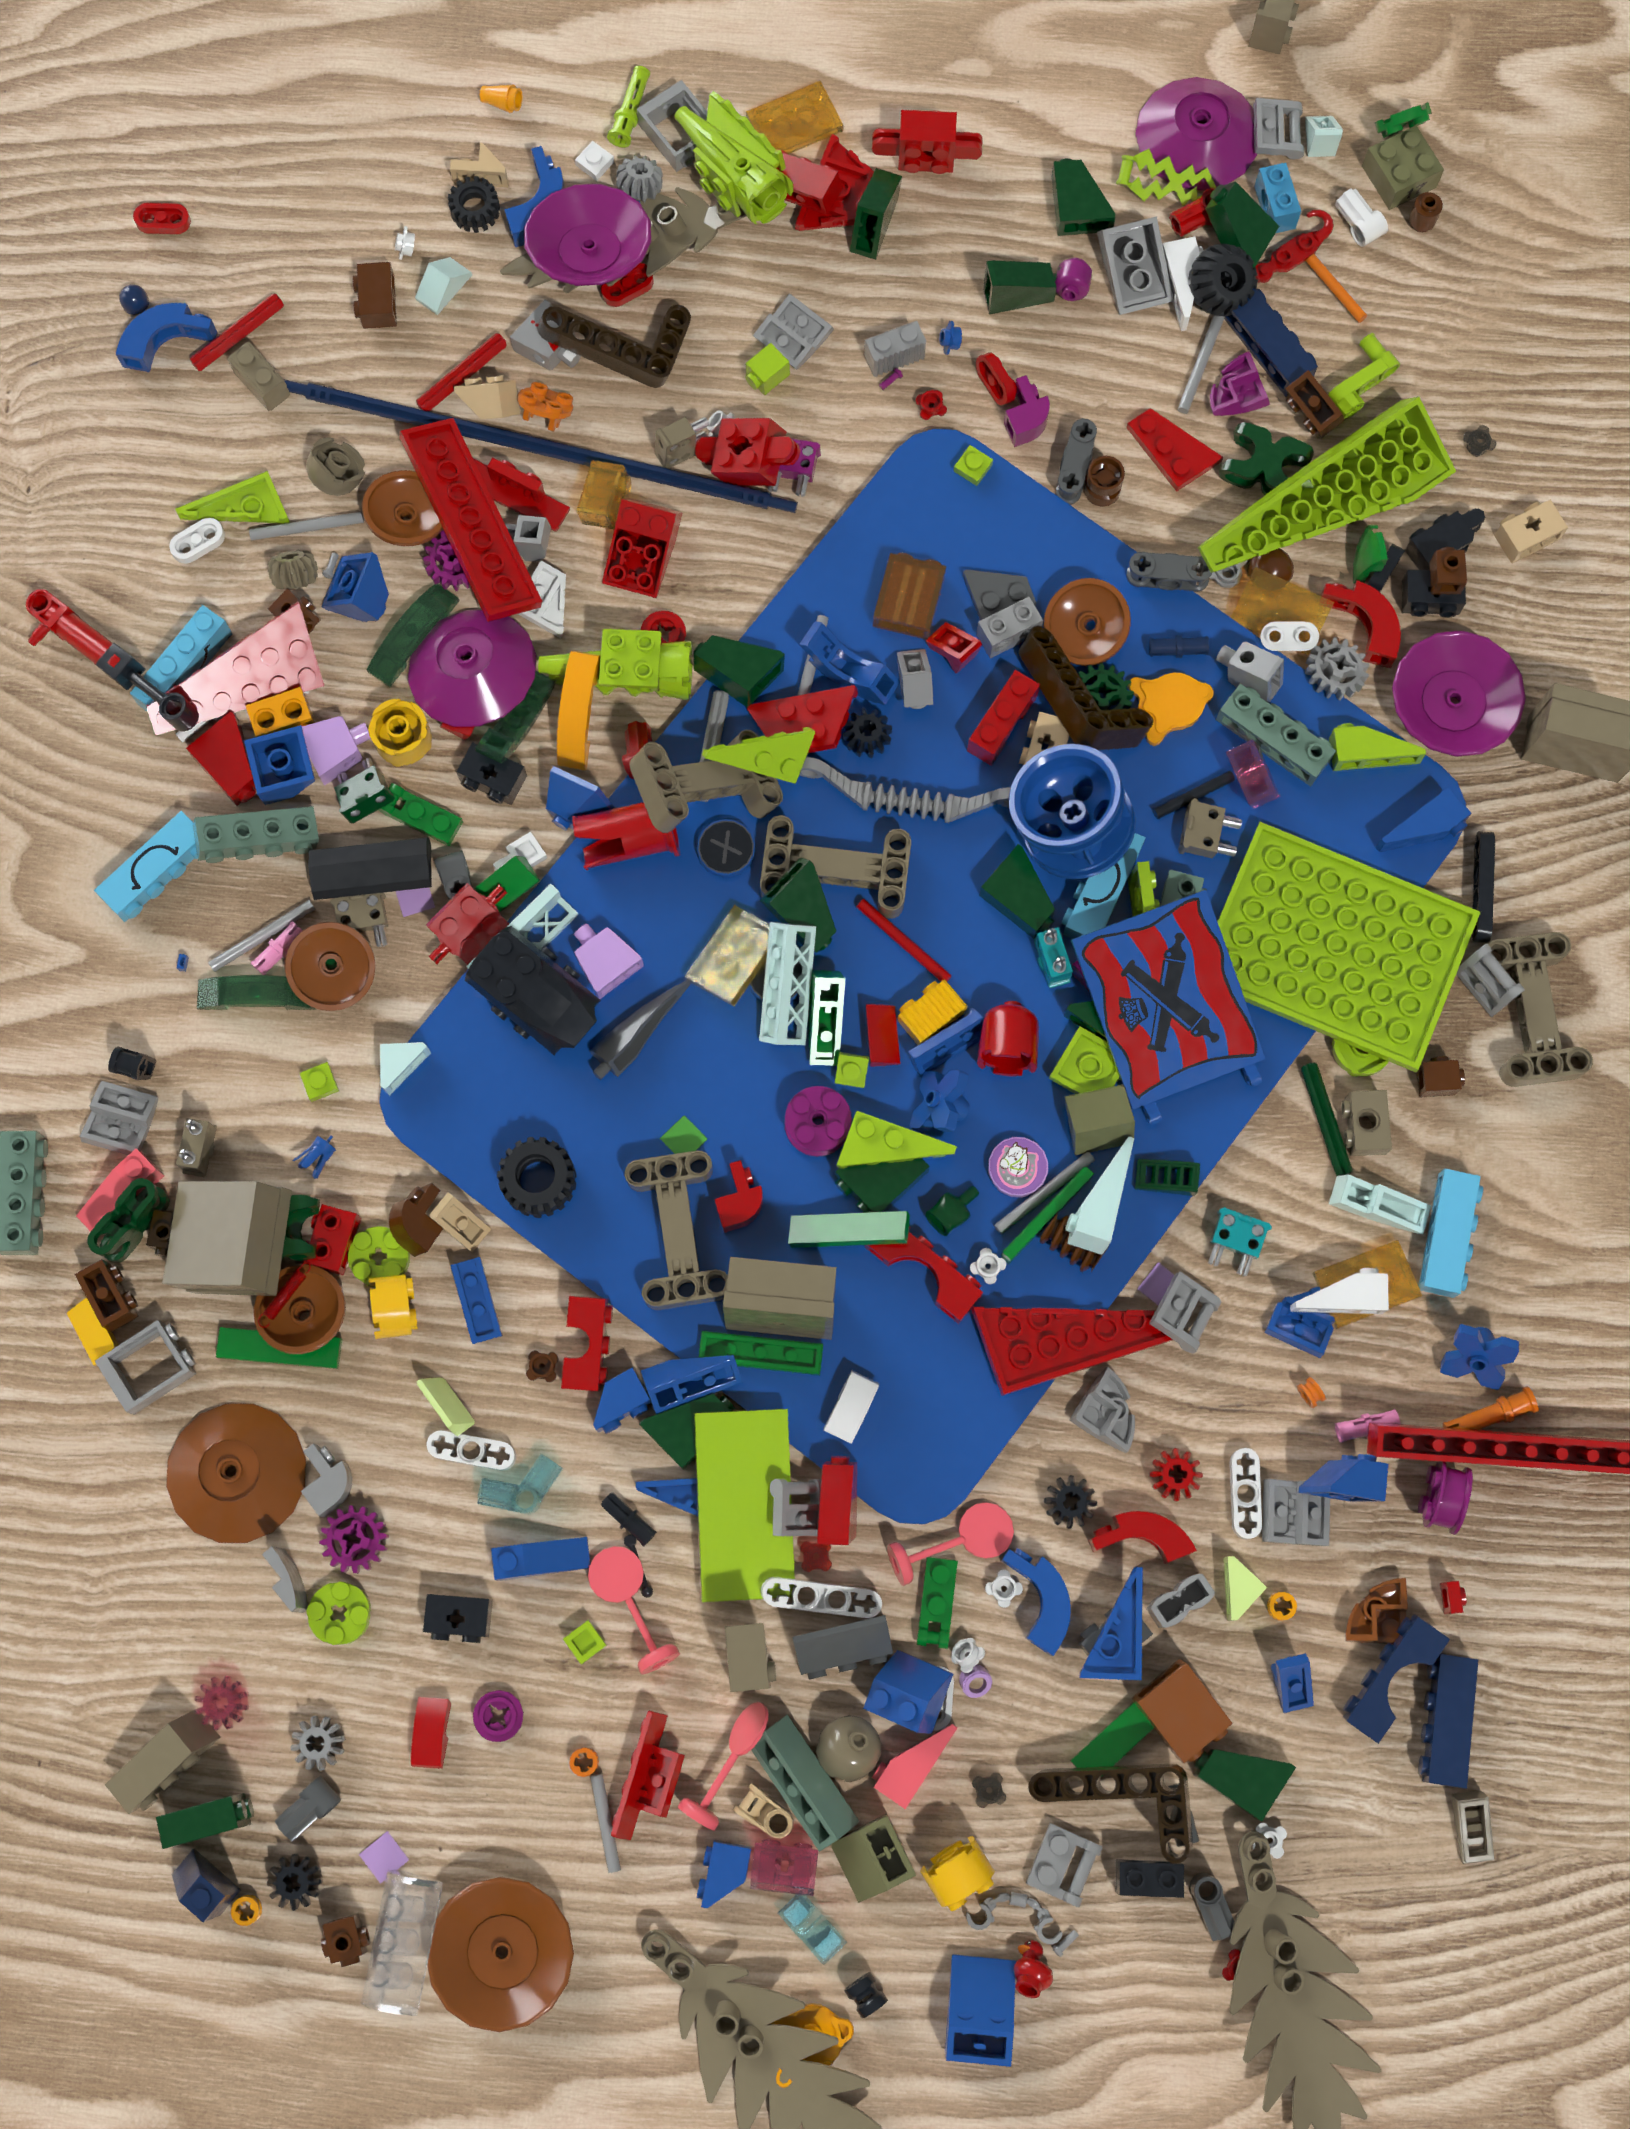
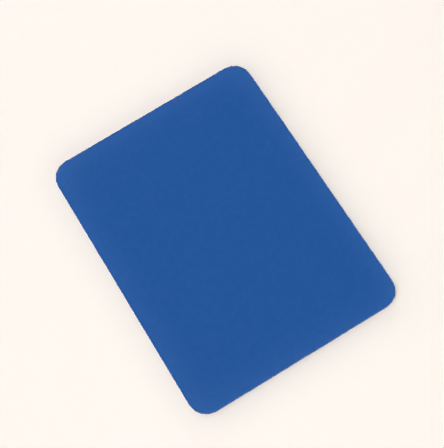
M931 429L913 435L899 446L739 639L740 642L778 650L785 654L784 671L752 704L798 695L808 655L799 644L817 620L818 615L829 618L827 628L846 648L866 660L885 664L899 680L897 652L925 649L932 672L934 705H926V707L921 709L904 707L900 684L886 705L871 702L859 696L853 697L848 710L850 715L847 721H851V713L853 712L861 716L862 708H866L867 714H871L874 709H877L878 718L884 715L887 716L888 722L886 725L892 726V733L889 734L891 743L884 745V752L882 754L874 750V756L869 758L868 752L865 751L861 757H858L857 748L849 751L847 748L849 741L843 740V733L847 731L843 727L837 748L807 753L806 757L816 758L825 762L851 781L871 782L873 791H876L879 784L882 783L884 793H887L891 785H894L896 795H899L902 787H906L907 796H911L914 788L918 789L919 798L923 797L926 790H929L931 800H934L937 792H941L943 802L946 801L949 794L971 798L999 788H1011L1014 778L1024 766L1019 764L1023 747H1030L1032 738L1027 737L1031 720L1037 721L1039 712L1057 715L1039 688L1038 697L1024 718L1017 721L1008 737L1007 744L992 766L967 752L969 738L1013 672L1017 670L1032 680L1034 678L1019 655V649L1023 643L991 659L984 647L981 646L978 654L958 673L953 671L946 657L931 650L925 640L945 622L978 639L976 634L980 619L964 580L963 571L968 569L1026 576L1036 600L1035 607L1043 619V628L1047 606L1058 590L1078 579H1100L1110 583L1121 592L1128 603L1131 613V627L1128 638L1119 652L1107 661L1102 662L1105 670H1109L1114 665V673L1118 674L1124 671L1123 681L1131 680L1133 677L1153 680L1169 673H1183L1199 682L1209 684L1214 691L1212 700L1205 705L1201 716L1195 724L1186 729L1168 733L1159 745H1150L1145 736L1139 746L1135 748L1098 750L1112 761L1119 773L1124 790L1135 812V833L1146 837L1132 870L1137 862L1149 861L1150 871L1154 870L1156 875V888H1153L1154 899H1158L1159 903L1169 870L1204 878L1202 888L1207 889V894L1218 922L1259 822H1263L1421 888H1424L1457 844L1462 833L1460 832L1455 837L1449 834L1443 840L1379 852L1376 846L1384 836L1447 787L1466 806L1458 782L1440 764L1425 755L1420 764L1333 771L1331 759L1310 787L1216 721L1220 709L1237 688L1228 681V667L1216 661L1217 655L1224 645L1237 651L1243 642H1248L1284 659L1283 685L1269 704L1273 703L1279 706L1284 711V714L1293 721L1298 720L1308 728V731L1317 738L1322 737L1329 741L1334 728L1341 724L1351 723L1354 726H1365L1406 741L1343 697L1341 700H1338L1336 694L1326 698L1327 691L1325 690L1317 693L1318 685L1316 683L1309 684L1312 675L1305 674V669L1279 651H1271L1265 648L1258 636L1195 592L1136 587L1130 584L1126 573L1131 557L1137 553L1134 549L983 443L958 430ZM969 445L993 459V465L978 486L954 472V466ZM1094 621L1088 622L1086 629L1093 630L1096 623ZM1176 635H1182V638L1208 636L1209 654L1183 655L1182 658H1176V655L1150 657L1149 642L1150 638H1176ZM1072 664L1077 673L1082 671L1087 675L1088 666ZM1100 664L1091 666L1094 670H1098ZM816 668L810 693L841 687ZM707 679L655 741L665 749L672 766L700 762L714 691H723ZM1095 680L1089 682L1087 685H1092L1095 682ZM1099 692L1100 698H1105L1103 693ZM729 695L720 745L724 744L727 746L743 730H751L759 737L765 736L747 710V707ZM1133 695V698L1129 700L1132 702L1131 708H1138L1139 699ZM1111 705L1108 710L1114 709L1117 705ZM864 730L865 736H871L870 730ZM1069 736L1067 744H1075ZM1043 743L1041 750H1046L1048 744ZM1230 770L1235 777V781L1198 799V802L1226 808V816L1242 819L1240 829L1222 825L1219 843L1237 847L1236 855L1233 857L1216 853L1213 858H1208L1187 852L1180 854L1178 849L1188 805L1160 819H1156L1153 809ZM628 775L608 798L615 808L643 802L635 780L631 779ZM800 775L796 784L777 779L783 793V800L764 818H756L751 815L741 795L709 799L707 802H688L689 813L676 826L680 846V856L677 857L674 853L665 851L585 870L583 849L600 839L575 838L509 918L508 922L511 923L539 894L552 884L560 892V896L578 913V916L546 946L558 957L554 961L561 968H564L566 964L580 975L577 981L596 996L574 953L582 946L574 933L581 926L589 924L596 934L607 927L611 929L641 956L644 967L602 997L595 1007L596 1023L575 1048H561L555 1056L532 1036H529L526 1040L513 1029L516 1023L509 1017L503 1021L490 1009L494 1005L465 981L466 971L407 1042H423L431 1054L390 1096L381 1087L379 1103L386 1125L402 1144L601 1298L608 1299L610 1305H613L616 1310L679 1359L699 1358L702 1331L823 1344L820 1376L738 1367L743 1382L721 1391L746 1411L788 1409L789 1444L821 1469L826 1461H831L832 1456L850 1457V1462H858L857 1497L878 1513L898 1523L919 1525L947 1517L967 1498L1055 1379L1001 1396L972 1310L957 1324L935 1306L938 1296L937 1282L933 1273L923 1264L904 1260L887 1266L868 1251L865 1245L791 1248L788 1244L791 1216L861 1213L856 1207L858 1201L851 1194L848 1196L844 1195L835 1185L837 1181L835 1171L839 1169L837 1162L844 1144L837 1151L826 1156H809L798 1151L790 1143L785 1132V1113L789 1102L798 1092L805 1088L824 1086L837 1091L846 1100L851 1111V1124L856 1111L913 1130L909 1127L913 1111L924 1101V1097L919 1089L922 1076L915 1070L908 1052L918 1045L899 1024L898 1015L901 1013L899 1009L910 999L917 1001L924 995L922 991L934 981L940 983L941 981L856 908L859 902L865 899L878 911L879 890L820 883L836 928V933L831 937V943L824 950L817 953L814 952L812 970L840 971L845 977L840 1052L869 1057L865 1087L860 1088L836 1084L837 1066L809 1065L808 1022L805 1045H776L759 1041L762 1001L752 994L748 986L747 970L751 960L760 951L768 947L770 922L781 923L760 901L762 898L760 879L769 821L779 815L788 817L794 826L793 844L883 854L885 838L889 831L893 829L905 830L911 837V850L904 908L898 917L887 919L952 975L948 981L949 985L968 1006L967 1009L973 1008L977 1010L983 1017V1020L985 1014L991 1008L1003 1005L1006 1001H1016L1032 1011L1039 1021L1037 1069L1033 1073L1027 1069L1023 1070L1022 1076H1002L993 1074L994 1068L985 1065L984 1069L979 1068L977 1056L980 1040L930 1070L938 1072L943 1076L949 1070H960L969 1075L965 1092L962 1093L969 1102V1112L963 1121L957 1122L956 1129L953 1132H943L934 1128V1126L929 1132H918L957 1146L955 1154L938 1158H922L930 1166L929 1172L886 1211H907L910 1215L909 1232L917 1239L919 1236H923L934 1246L932 1251L942 1258L943 1255H946L957 1264L958 1267L955 1270L964 1277L967 1274L971 1275L982 1285L979 1288L983 1292L982 1297L973 1307L1108 1310L1192 1197L1189 1195L1135 1190L1137 1160L1149 1159L1200 1163L1199 1188L1316 1031L1246 1002L1266 1058L1255 1063L1262 1077V1083L1257 1086L1248 1085L1244 1078L1243 1068L1155 1101L1163 1118L1160 1123H1148L1143 1106L1132 1110L1135 1120L1134 1143L1112 1240L1109 1248L1094 1269L1089 1268L1082 1273L1080 1272L1081 1261L1072 1266L1070 1265L1071 1254L1060 1258L1061 1247L1054 1251L1050 1250L1052 1240L1041 1244L1040 1238L1048 1227L1047 1225L1009 1265L1006 1263V1268L998 1273L994 1284H986L984 1278L978 1274L974 1275L970 1271V1265L978 1260L980 1251L984 1248H989L993 1254L1001 1258L1003 1250L1069 1183L1067 1182L1001 1235L994 1225L1034 1193L1023 1198L1010 1197L1001 1193L995 1187L988 1174V1160L993 1149L1003 1140L1012 1137H1025L1036 1142L1043 1149L1048 1160V1174L1041 1187L1083 1155L1074 1154L1064 1098L1075 1093L1050 1080L1049 1077L1079 1026L1064 1017L1067 1007L1070 1004L1093 1000L1090 992L1073 975L1070 978L1071 983L1049 989L1044 971L1040 969L1037 960L1039 956L1034 939L979 896L980 889L1017 844H1020L1024 848L1055 908L1052 917L1055 922L1050 930L1059 927L1072 967V964L1078 961L1071 942L1072 938L1063 935L1066 925L1061 923L1068 907L1071 909L1075 908L1078 900L1073 898L1079 883L1083 882L1086 884L1088 878L1066 879L1052 875L1042 869L1031 856L1024 838L1019 833L1011 817L1009 808L998 803L975 813L973 812L970 815H965L960 819L957 818V820L945 823L943 813H940L937 821H933L932 812L929 811L924 820L921 818L920 810H917L914 817L911 818L909 808H905L902 816H899L897 806H894L891 813L887 814L886 805L882 804L879 812H875L874 803H870L867 811H864L823 777L807 778ZM1084 786L1080 788L1076 793V798L1079 801L1087 800L1093 792V787ZM1052 799L1045 805L1044 810L1058 812L1063 803L1059 799ZM1103 809L1097 814L1096 821L1103 817L1107 809ZM722 819L735 820L744 824L752 833L756 846L755 856L750 867L741 875L731 878H724L709 873L701 865L697 854L698 838L703 829L712 822ZM777 828L773 834L777 837H784L788 834V830ZM1051 830L1045 836L1059 838L1062 832ZM894 841L890 844L894 850L905 848L904 843L900 841ZM779 855L773 856L770 859L773 865H780L785 861ZM890 869L887 875L890 878L896 879L901 877L902 873L898 869ZM1128 880L1106 926L1132 917ZM775 883L768 885L766 890L769 891ZM887 897L883 900L884 904L889 907H894L899 903L894 897ZM557 903L549 911V922H561L568 913ZM545 916L539 922H545ZM533 927L528 932V940L530 942H540L545 937V927ZM549 927V933H550L555 927ZM796 939V945L800 949L803 945ZM689 980L690 986L659 1023L638 1057L618 1077L609 1071L602 1080H599L593 1074V1071L600 1062L590 1053V1050L605 1035L639 1008L667 990ZM800 996L790 1003L793 1009L799 1004ZM866 1004L895 1006L900 1065L870 1067ZM964 1014L949 1026L963 1019L965 1017ZM794 1021L788 1026L787 1038H796L797 1025ZM1120 1077L1115 1086L1123 1085ZM685 1115L708 1139L697 1151L706 1152L710 1156L713 1165V1173L707 1181L687 1185L700 1272L715 1269L724 1271L728 1275L730 1257L837 1267L832 1340L726 1329L723 1300L664 1310L649 1308L642 1296L644 1285L652 1279L669 1277L656 1190L644 1192L632 1190L625 1178L627 1165L634 1160L674 1154L660 1138ZM814 1119L813 1123L821 1125L823 1121L821 1119ZM529 1137H534L535 1140L544 1137L549 1142L553 1140L561 1148L565 1149L573 1163L577 1176L575 1178L576 1189L571 1193L573 1197L570 1202L566 1201L564 1203L565 1207L561 1211L559 1209L554 1210V1215L547 1216V1214H542L541 1218H535L531 1214L529 1216L523 1215L521 1211H516L510 1205L500 1190L498 1184L500 1181L497 1177V1171L501 1169L499 1165L501 1158H506L505 1152L507 1149L513 1150L516 1147L515 1143L519 1140L522 1143L527 1142ZM1122 1146L1089 1152L1095 1159L1088 1166L1094 1175L1058 1213L1057 1219L1060 1220L1066 1215L1070 1216L1071 1213L1076 1214ZM697 1160L691 1165V1170L695 1173H702L707 1168V1163L703 1160ZM741 1160L743 1168H750L754 1184L749 1185V1189L760 1185L762 1187L763 1205L757 1218L749 1225L724 1233L715 1199L737 1193L729 1163ZM545 1162L530 1164L521 1174L520 1184L522 1188L530 1193H539L546 1190L554 1180V1169ZM666 1165L661 1170V1175L666 1178H671L677 1173V1168L674 1165ZM1146 1167L1145 1183H1151L1152 1168ZM642 1169L635 1170L631 1175V1180L637 1183L643 1182L647 1177V1172ZM1159 1169L1158 1184H1163L1164 1169ZM1171 1170L1170 1184L1176 1185V1170ZM1184 1171L1183 1185H1188L1189 1172ZM970 1186H974L979 1191V1195L967 1205L971 1215L970 1218L962 1225L953 1229L947 1236L941 1235L928 1222L925 1216L926 1211L933 1208L946 1192L959 1197ZM986 1264L985 1267L987 1269H990L991 1265ZM721 1278L712 1279L708 1288L712 1292H720L725 1287V1281ZM684 1283L679 1287L678 1293L682 1297H690L695 1292V1286L691 1283ZM653 1288L649 1292L648 1298L650 1301L659 1302L664 1298L665 1291L662 1288ZM851 1370L879 1383L877 1392L852 1444L824 1431V1426L838 1401V1395Z

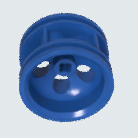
M1064 744L1048 748L1027 761L1019 770L1011 785L1009 793L1011 817L1019 833L1024 838L1031 856L1048 873L1066 879L1092 877L1114 866L1129 849L1136 829L1135 812L1124 790L1116 767L1106 755L1097 749L1081 744ZM1084 786L1093 787V792L1087 800L1079 801L1076 798V793L1080 788ZM1052 799H1059L1063 803L1058 812H1048L1044 810V807ZM1107 809L1103 817L1096 821L1097 814L1101 810ZM1051 830L1062 832L1059 838L1045 836Z

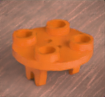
M533 382L531 387L524 388L518 393L517 401L524 409L523 420L529 421L530 417L533 418L534 415L549 418L548 430L554 432L555 428L559 427L561 419H565L572 414L573 396L568 393H558L549 390L548 386L543 383Z

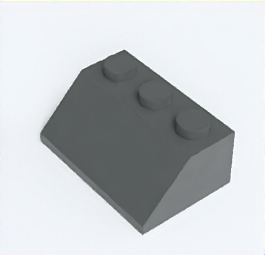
M885 1615L792 1637L801 1675L808 1674L809 1680L827 1676L826 1669L837 1666L839 1673L857 1669L856 1662L869 1659L870 1665L887 1662V1655L893 1654Z

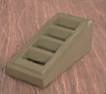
M1482 1791L1451 1794L1461 1862L1466 1864L1494 1860L1489 1797ZM1477 1806V1808L1465 1809V1807ZM1479 1817L1480 1821L1466 1823V1818ZM1481 1831L1482 1835L1468 1836L1467 1832ZM1484 1844L1482 1849L1469 1850L1468 1845Z

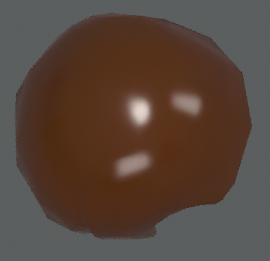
M1279 548L1267 554L1251 558L1248 563L1247 573L1255 581L1258 588L1274 591L1285 587L1292 579L1294 565L1290 556Z

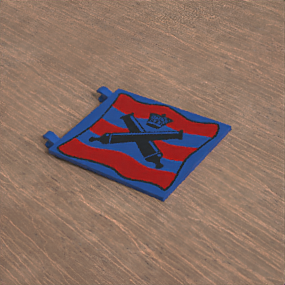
M1206 890L1071 940L1120 1079L1125 1087L1131 1109L1143 1106L1148 1123L1157 1124L1163 1119L1155 1101L1243 1068L1244 1078L1248 1085L1257 1086L1262 1083V1077L1255 1063L1266 1058Z

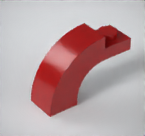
M1130 1511L1113 1516L1112 1519L1116 1529L1112 1530L1111 1525H1107L1093 1531L1095 1537L1088 1540L1094 1552L1124 1539H1141L1150 1543L1158 1550L1164 1564L1197 1551L1189 1536L1177 1524L1161 1515L1145 1511Z

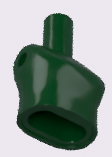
M970 1186L959 1197L946 1192L933 1208L926 1211L925 1216L928 1222L941 1235L947 1236L953 1229L962 1225L970 1218L971 1215L967 1205L979 1195V1191L974 1186Z

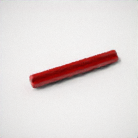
M275 293L267 297L191 356L190 361L198 371H202L281 310L284 304L280 297Z
M495 333L416 400L419 409L431 411L454 391V386L462 385L465 382L464 379L470 378L506 348L507 343L502 335Z

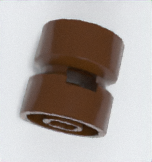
M1100 456L1089 465L1084 492L1088 501L1093 505L1100 507L1109 506L1119 498L1125 471L1118 459L1111 456Z

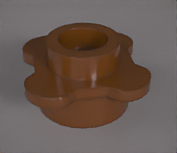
M537 1350L532 1351L528 1356L530 1360L529 1369L526 1372L528 1379L531 1381L545 1379L546 1382H553L556 1379L554 1371L555 1364L559 1361L558 1356L554 1352L545 1354L539 1353ZM540 1364H545V1368L540 1369Z

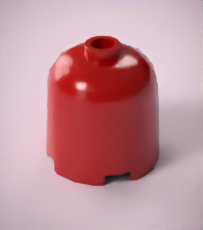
M1006 1001L1003 1005L991 1008L985 1014L982 1023L977 1056L979 1068L984 1069L985 1065L994 1068L993 1074L1002 1076H1022L1023 1070L1027 1069L1031 1073L1035 1072L1037 1069L1039 1021L1035 1014L1016 1001Z

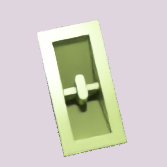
M1227 1556L1223 1558L1227 1621L1238 1620L1267 1587L1234 1556Z

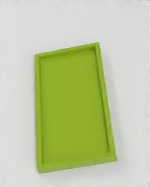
M788 1409L694 1413L701 1601L719 1602L763 1599L761 1587L765 1580L771 1577L795 1579L793 1536H773L774 1497L770 1493V1484L774 1479H785L787 1482H791ZM789 1495V1504H792L791 1495ZM774 1583V1587L767 1590V1593L772 1598H777L778 1595L792 1597L791 1593L795 1585L789 1584L790 1591L779 1588V1583Z

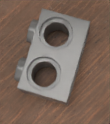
M1027 597L979 621L976 635L991 659L1023 643L1033 627H1042L1043 619L1031 598Z

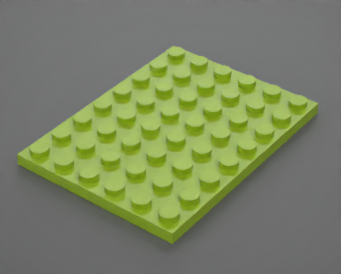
M1259 822L1218 919V925L1247 1003L1408 1070L1417 1072L1481 912L1263 822Z

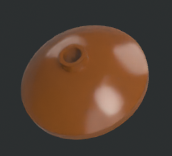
M399 470L384 474L367 488L362 502L363 517L371 532L381 540L397 546H416L432 540L443 530L416 471Z
M1095 578L1078 579L1063 586L1050 600L1044 617V628L1053 634L1072 664L1082 666L1100 664L1113 657L1125 644L1131 627V613L1124 596L1110 583ZM1090 621L1096 623L1093 630L1086 629V625Z
M321 922L307 927L295 937L286 954L285 973L292 991L304 1003L320 1010L336 1011L354 1005L366 995L375 976V957L370 944L360 932L343 923ZM334 959L337 962L336 968H328L326 961Z
M301 1265L287 1267L280 1271L277 1293L293 1275V1272L297 1268L299 1269ZM309 1265L301 1267L299 1271L305 1274L307 1278L294 1292V1295L273 1321L264 1314L259 1319L261 1326H267L270 1322L269 1326L265 1328L258 1325V1318L276 1296L257 1295L254 1304L255 1325L261 1337L274 1349L288 1354L309 1353L326 1345L339 1331L346 1312L345 1296L336 1279L319 1267L312 1265L311 1268ZM309 1312L307 1319H300L302 1313Z

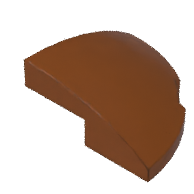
M1406 1578L1382 1582L1371 1588L1369 1594L1360 1603H1356L1347 1622L1345 1641L1373 1644H1393L1400 1635L1396 1631L1401 1622L1407 1617Z

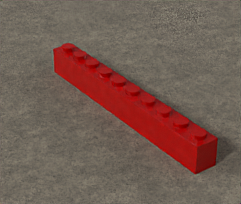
M1370 1422L1368 1425L1367 1454L1375 1457L1630 1474V1440Z

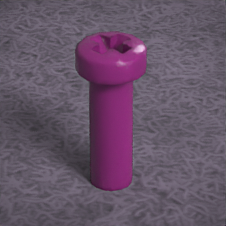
M895 368L893 370L894 373L879 384L882 390L887 388L896 379L903 377L902 372L898 368Z

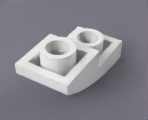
M851 1370L838 1395V1401L824 1426V1431L852 1444L877 1392L879 1383Z

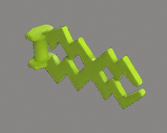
M1150 148L1135 156L1122 155V165L1119 178L1116 181L1117 185L1128 187L1142 201H1145L1153 192L1157 199L1160 200L1170 192L1175 191L1182 206L1190 199L1193 202L1201 198L1197 194V187L1185 194L1182 184L1186 180L1190 182L1191 186H1194L1204 178L1210 188H1216L1208 168L1195 175L1192 164L1181 174H1177L1169 156L1155 164ZM1133 162H1136L1139 172L1146 166L1151 179L1164 170L1169 183L1163 189H1161L1158 179L1145 189H1143L1139 177L1130 183L1129 179Z

